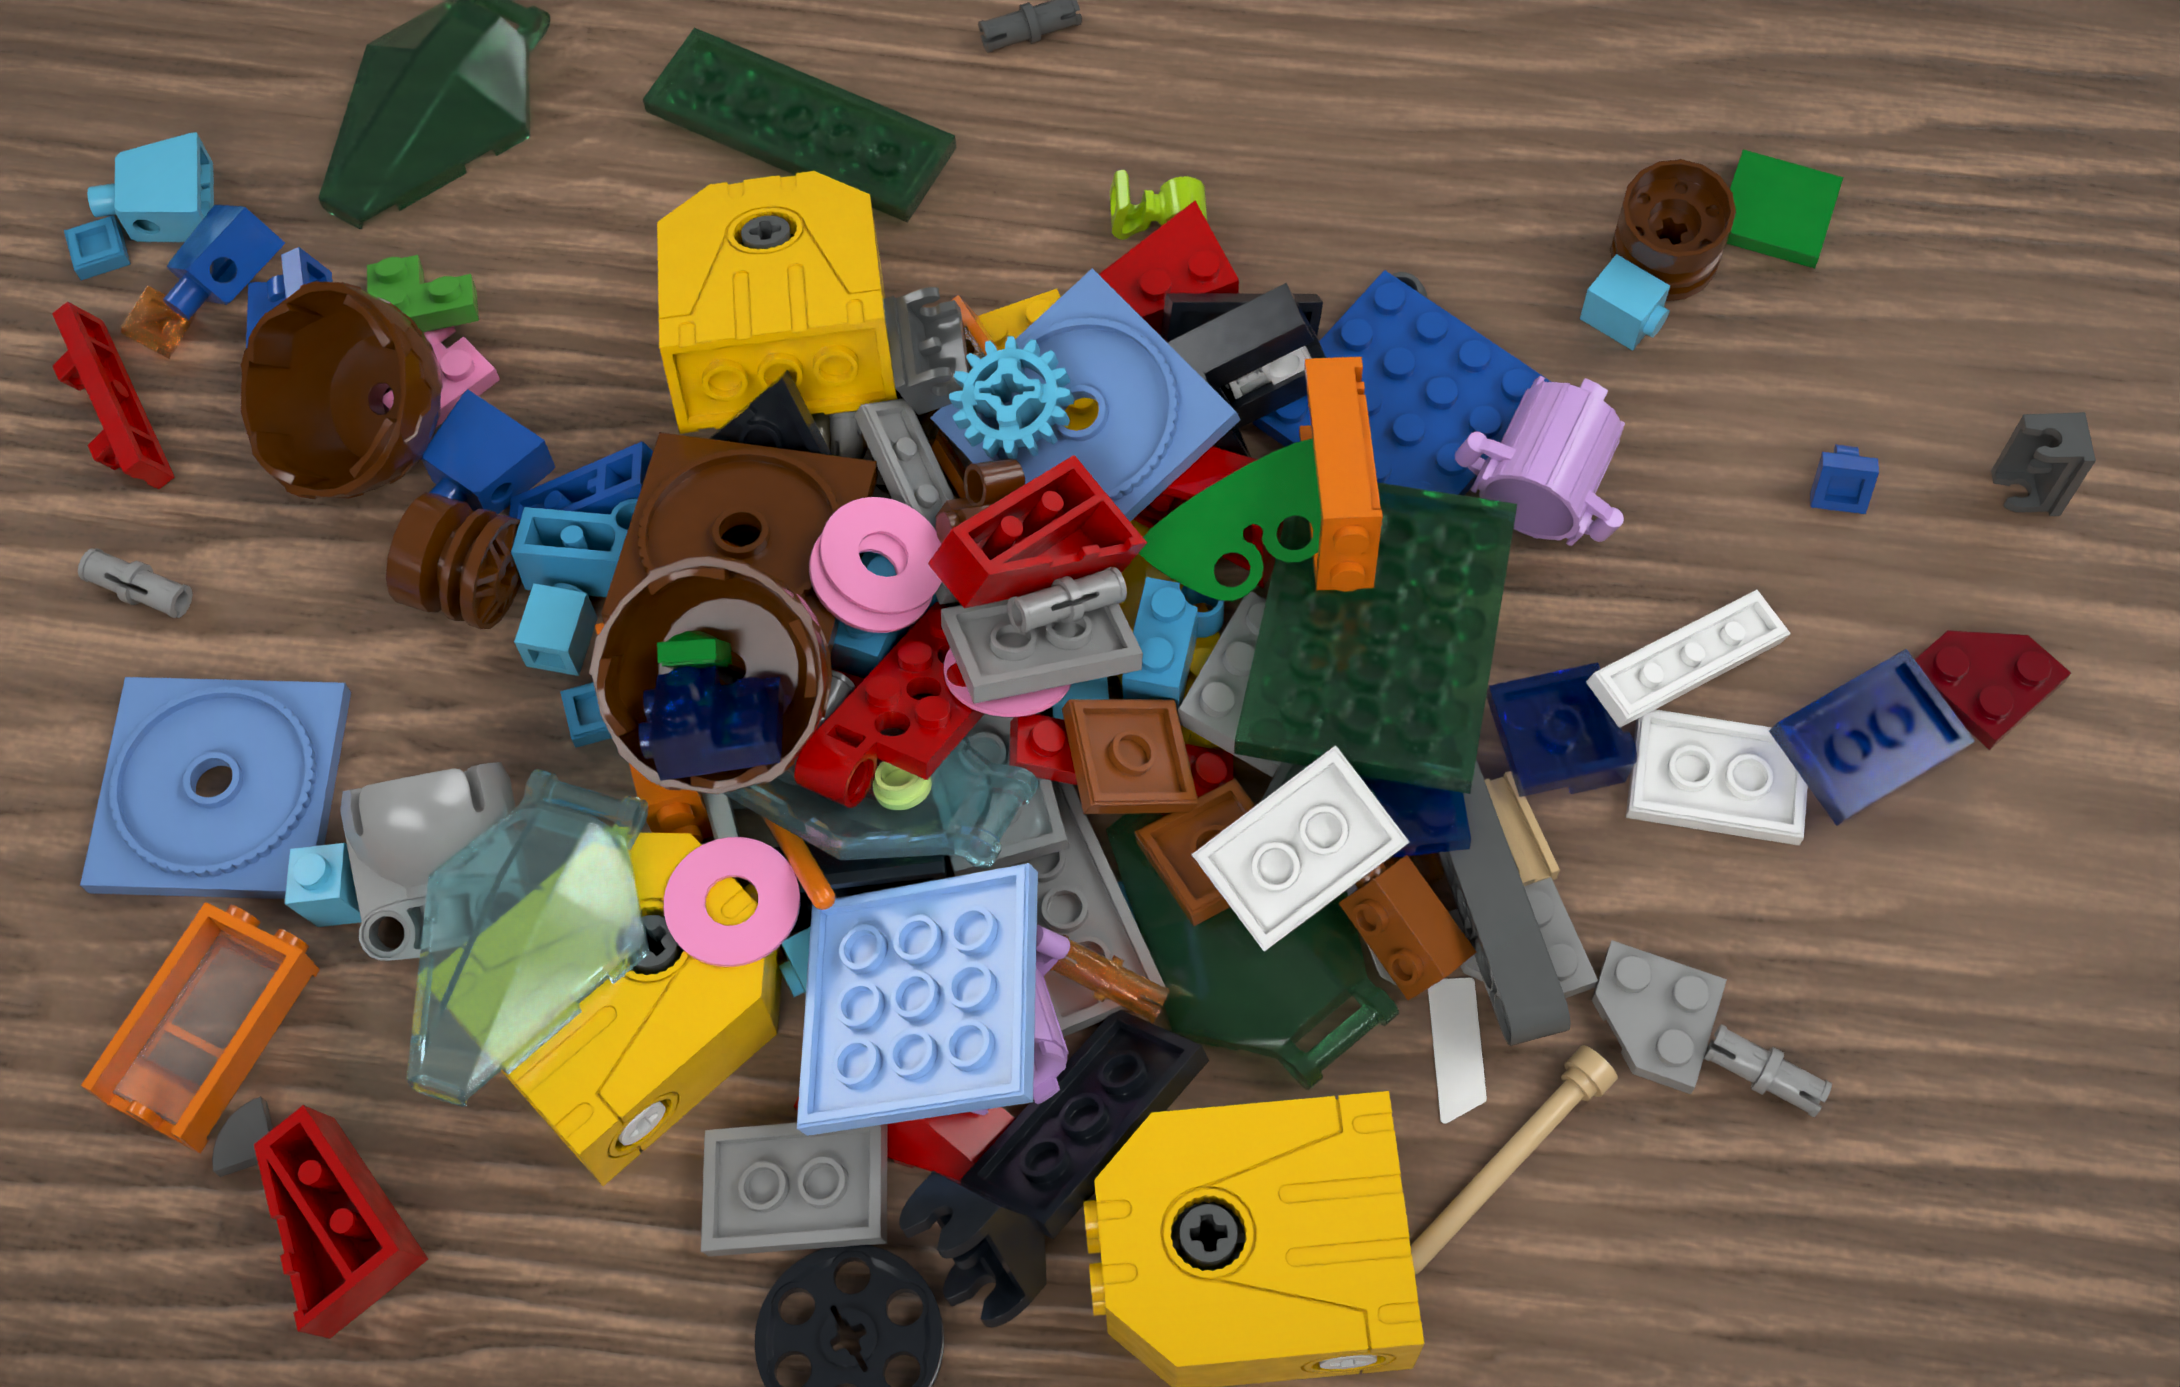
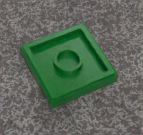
M1743 149L1730 187L1733 193L1736 214L1727 244L1815 269L1844 177Z

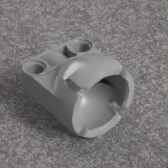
M501 762L471 766L464 772L454 768L343 791L340 812L362 921L359 928V941L362 949L370 957L380 961L421 958L466 949L499 922L494 913V905L501 894H512L520 900V903L533 894L511 781ZM385 917L397 919L404 928V940L397 949L385 946L378 936L379 925Z

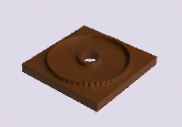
M659 432L601 612L604 626L619 602L649 575V571L686 558L722 556L742 560L748 563L750 567L784 581L796 591L816 616L822 628L831 657L840 620L834 617L822 605L813 589L809 575L810 555L827 521L835 511L851 501L873 497L878 478L877 461ZM737 525H752L761 530L759 538L752 544L744 547L730 546L721 539L728 529Z

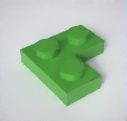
M418 255L404 258L389 257L378 263L367 265V293L376 298L379 297L391 302L410 317L422 332L479 321L477 290L471 274L458 277L443 276L432 282L424 283V271Z

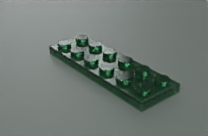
M695 27L643 98L647 113L796 175V173L816 171L870 194L872 208L907 223L957 148L955 135Z

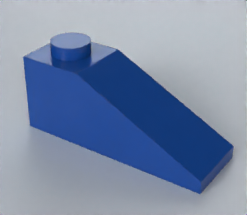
M641 441L511 497L509 516L521 520L524 507L611 514L614 507L620 502L628 499H638L653 450Z

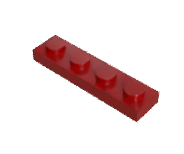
M1038 714L1013 717L1010 721L1009 772L1077 785L1064 720ZM1185 744L1197 798L1233 780V754Z

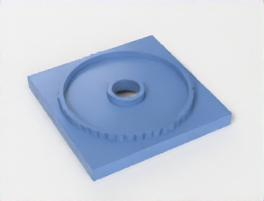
M1093 268L1015 339L1019 349L1022 350L1030 339L1036 340L1040 348V356L1052 350L1059 361L1056 369L1065 368L1070 378V382L1063 388L1070 389L1074 401L1080 398H1091L1096 400L1099 405L1096 420L1086 429L1075 431L1065 426L1054 424L1052 430L1058 441L1055 444H1051L1043 438L1037 441V456L1033 457L1026 447L1018 449L1016 460L1023 469L1025 484L1075 455L1126 518L1132 521L1241 420L1237 412ZM1024 367V373L1028 379H1039L1041 384H1046V381L1038 373ZM1012 392L1010 401L1003 402L1004 405H1012L1013 397L1020 395V393ZM953 404L941 407L930 417L972 463L1009 459L1002 447H1000L993 458L988 457L983 450V441L972 447L964 436L967 428L959 429L952 417L957 411L961 410L955 408ZM1062 406L1061 409L1065 411L1068 406ZM977 413L982 422L993 429L999 430V424L995 417L985 418L983 413Z
M125 677L80 886L92 894L285 899L290 849L325 845L351 691L346 683ZM217 766H227L232 769V781L223 793L214 797H201L196 794L197 782L207 770Z

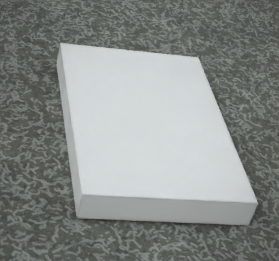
M1655 709L1636 719L1626 818L1800 845L1804 838L1812 734Z
M1335 745L1195 851L1192 856L1262 950L1267 951L1410 842Z

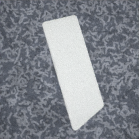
M1473 978L1443 979L1428 988L1440 1120L1444 1124L1485 1103L1487 1100L1475 981Z

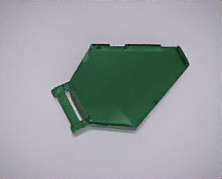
M445 0L368 43L318 197L321 206L331 215L358 229H362L365 221L393 205L401 211L465 175L467 171L464 165L490 150L498 156L530 138V83L528 80L530 52L548 31L551 20L550 14L536 6L527 8L513 0ZM503 18L519 25L520 27L517 30H515Z
M1126 813L1106 829V835L1135 922L1166 987L1165 991L1160 993L1159 999L1171 1032L1196 1043L1215 1047L1220 1046L1235 1051L1242 1049L1275 1058L1302 1087L1310 1090L1323 1079L1322 1071L1376 1025L1386 1026L1399 1015L1395 1002L1384 990L1376 987L1367 977L1358 930L1339 905V902L1348 896L1347 890L1267 951H1263L1231 907L1196 926L1192 925L1137 844L1135 831L1169 813ZM1351 996L1362 1006L1307 1053L1299 1050L1295 1043Z

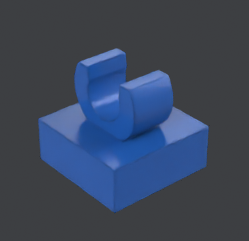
M297 247L281 255L283 274L274 276L266 282L268 300L272 303L282 298L285 300L300 289L301 285L314 281L333 282L332 272L300 247Z
M1835 444L1834 453L1822 452L1810 491L1811 508L1866 514L1879 475L1878 458L1859 456L1858 447Z

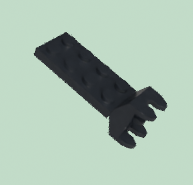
M1123 1010L1112 1013L1067 1061L1065 1070L1057 1077L1060 1090L1040 1104H1036L1033 1099V1102L1027 1105L960 1179L961 1181L933 1171L922 1182L903 1207L899 1225L907 1238L930 1229L936 1221L941 1227L937 1251L942 1258H952L955 1262L943 1286L944 1297L950 1306L953 1307L973 1298L984 1285L996 1283L995 1288L984 1300L980 1318L986 1327L992 1328L1009 1322L1034 1300L1047 1285L1045 1235L1054 1240L1084 1205L1083 1201H1087L1095 1193V1178L1151 1112L1166 1111L1209 1062L1201 1044Z

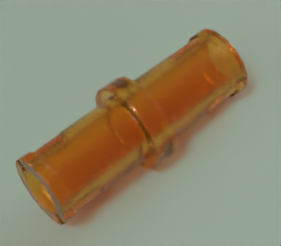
M1063 935L1070 942V949L1066 956L1075 960L1077 964L1062 958L1058 959V962L1049 971H1055L1095 992L1092 998L1102 1003L1107 998L1154 1024L1162 1007L1151 1003L1140 995L1163 1006L1171 989L1164 988L1123 967L1125 960L1115 955L1110 960Z

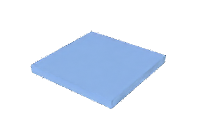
M1030 863L835 898L833 906L826 910L817 909L812 904L797 1129L809 1136L1033 1102L1038 871Z

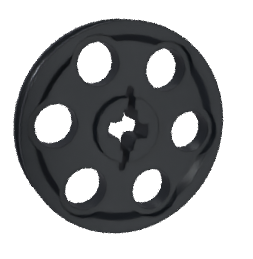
M870 1245L824 1248L797 1261L779 1277L770 1289L760 1309L755 1330L756 1363L765 1387H783L777 1379V1368L781 1361L791 1355H802L808 1358L811 1363V1376L801 1387H891L885 1380L886 1367L893 1358L902 1355L913 1357L920 1364V1376L918 1381L911 1387H933L941 1368L944 1353L942 1317L936 1299L924 1278L899 1256ZM848 1262H861L869 1268L871 1275L866 1288L855 1294H847L839 1290L835 1280L839 1269ZM795 1292L807 1293L815 1301V1310L812 1317L801 1325L788 1324L781 1317L783 1301ZM901 1293H912L918 1296L923 1303V1310L919 1319L907 1326L893 1323L887 1314L891 1300ZM834 1309L839 1311L845 1325H849L854 1332L866 1331L867 1334L859 1339V1345L862 1349L859 1352L868 1367L866 1372L862 1371L855 1356L850 1355L847 1349L834 1350L833 1346L841 1341L838 1332L840 1327L832 1313Z

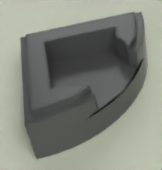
M261 1096L237 1109L222 1126L215 1141L212 1156L213 1172L218 1176L222 1177L258 1165L254 1144L273 1129L268 1104Z

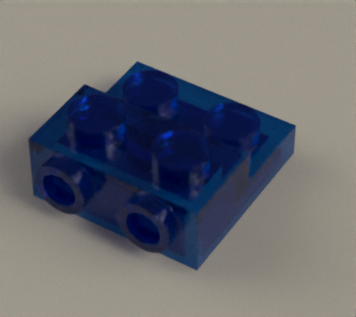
M1598 662L1489 685L1486 698L1519 797L1568 787L1570 793L1575 794L1626 782L1633 765L1637 761L1636 746L1630 732L1622 731V728L1618 727L1586 683L1594 672L1600 670Z
M685 666L676 668L666 674L657 675L656 688L644 690L643 702L648 722L639 724V740L644 758H654L660 781L781 762L784 693L780 676L766 679L747 677L733 684L721 685L716 666L698 669Z

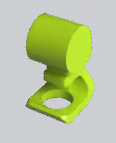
M1118 170L1115 172L1109 191L1112 234L1114 237L1125 240L1138 232L1148 229L1152 221H1156L1162 226L1193 201L1197 202L1207 221L1205 187L1200 180L1188 176L1170 179L1161 186L1159 194H1154L1152 190H1144L1141 203L1133 205L1130 203L1129 176L1127 171Z

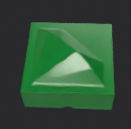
M685 631L673 636L666 642H657L658 663L662 664L663 667L685 670L728 667V664H732L731 643L719 640L701 631Z

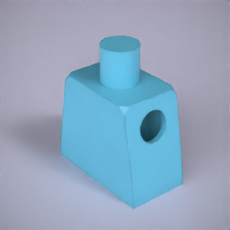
M197 132L120 152L115 157V183L88 188L87 195L91 212L94 217L117 215L129 237L137 242H185L214 206L213 162Z

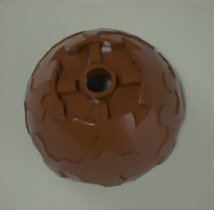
M314 281L301 285L300 289L265 313L248 338V348L245 349L241 362V415L253 456L270 475L285 487L287 492L308 499H316L317 497L349 499L364 495L365 492L376 490L388 483L393 484L404 477L422 459L440 417L441 391L443 388L442 373L433 347L424 333L410 317L391 302L379 297L376 298L363 291L361 287L352 284ZM390 387L394 400L391 409L386 413L382 400L384 392Z
M722 556L686 558L649 571V575L619 602L599 635H596L589 674L593 678L600 715L621 757L649 781L666 789L677 791L684 789L717 795L757 784L765 785L794 765L796 757L813 737L821 718H825L832 682L828 645L816 616L805 600L784 581L752 568L742 560ZM685 631L707 633L719 640L731 643V652L741 656L745 662V677L739 684H728L719 677L716 668L675 670L663 667L662 664L658 663L657 642H666L673 636Z

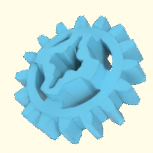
M1014 336L1007 337L1005 349L997 350L991 341L985 342L987 353L985 357L980 359L972 353L966 356L972 367L969 373L955 371L953 377L963 390L949 393V399L953 406L961 409L952 417L959 429L967 428L964 436L972 447L983 441V450L988 457L993 458L1000 447L1004 448L1009 459L1016 460L1018 449L1021 447H1026L1033 457L1037 456L1038 446L1036 442L1043 438L1047 442L1055 444L1058 440L1052 430L1054 424L1068 426L1070 422L1067 413L1061 409L1062 406L1074 404V397L1070 389L1063 388L1070 382V378L1065 368L1056 369L1059 361L1052 350L1040 356V348L1036 340L1030 339L1023 350L1019 349ZM1024 367L1038 373L1046 381V384H1041L1039 379H1028L1024 373ZM1012 392L1020 393V395L1013 397L1012 405H1004L1003 402L1010 401ZM977 413H983L985 418L995 417L999 424V430L993 429L982 422Z

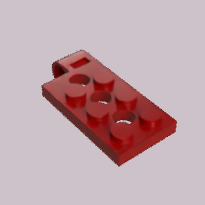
M936 602L815 731L813 737L800 752L796 762L794 777L799 786L848 808H853L864 799L873 783L877 769V758L928 780L982 718L984 713L976 711L959 701L949 690L945 681L943 662L950 646L941 627V609L949 608V606L940 605L939 602ZM954 663L947 670V678L956 686L966 687L958 665ZM920 693L935 695L922 698L921 700L912 698V696ZM888 728H898L905 731L897 736H886L880 733Z

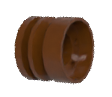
M1687 160L1659 161L1641 170L1627 186L1610 248L1611 258L1613 259L1617 254L1670 285L1666 301L1684 300L1702 291L1716 275L1723 250L1733 226L1736 208L1732 191L1720 175L1703 164Z
M425 492L416 498L405 511L393 535L386 569L389 595L397 603L425 612L438 613L442 610L450 620L466 621L469 626L479 629H491L505 616L521 585L522 580L511 554L520 519L497 515L496 512L487 509H477L473 512L468 503L436 493Z

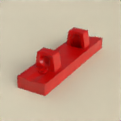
M67 301L52 313L68 349L52 367L60 382L78 391L86 389L102 424L103 430L87 445L94 461L113 470L121 467L123 473L133 478L142 479L154 488H162L174 479L175 476L104 321Z

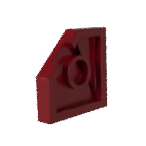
M1947 630L1909 664L1904 674L1986 748L1991 750L2063 685L2071 675V672L2029 635Z

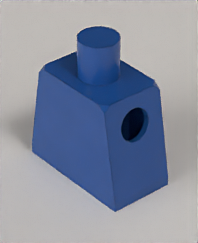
M214 205L169 261L167 268L180 280L163 298V301L186 320H189L205 301L227 305L282 248L285 242L246 207Z
M468 389L463 393L438 429L421 459L431 480L436 484L429 493H436L468 503L473 511L487 509L496 512L497 515L510 505L511 497L528 491L555 468L544 439Z

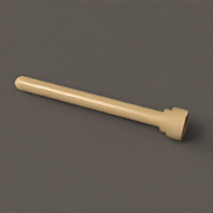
M1585 1045L1577 1049L1564 1064L1566 1071L1561 1076L1562 1085L1410 1245L1415 1274H1418L1581 1100L1589 1101L1593 1096L1601 1097L1618 1079L1613 1067L1599 1053Z

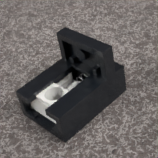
M1287 283L1168 342L1237 412L1241 419L1213 446L1247 457H1251L1240 428L1306 396L1305 359L1327 358L1319 339Z

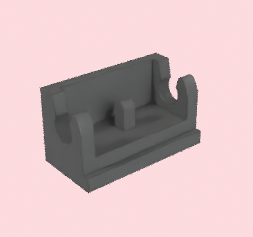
M937 287L923 288L898 298L891 296L883 299L895 389L918 416L952 404L949 399V393L963 390L953 377L955 371L970 372L969 363L966 358L967 349L961 309L958 304L953 300L939 303L931 308L922 307L927 303H934L940 299L939 288Z
M2086 413L2023 414L1991 470L1993 484L2005 486L2019 484L2028 491L2027 497L2013 496L2007 498L2003 505L2006 509L2013 512H2049V516H2061L2096 462Z

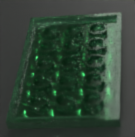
M1377 483L1383 518L1374 588L1357 589L1349 592L1338 590L1316 591L1313 556L1307 560L1292 563L1275 559L1235 736L1234 754L1308 767L1336 745L1358 775L1470 794L1517 504ZM1291 516L1284 520L1279 541L1284 548L1299 550L1310 543L1309 521L1306 518Z

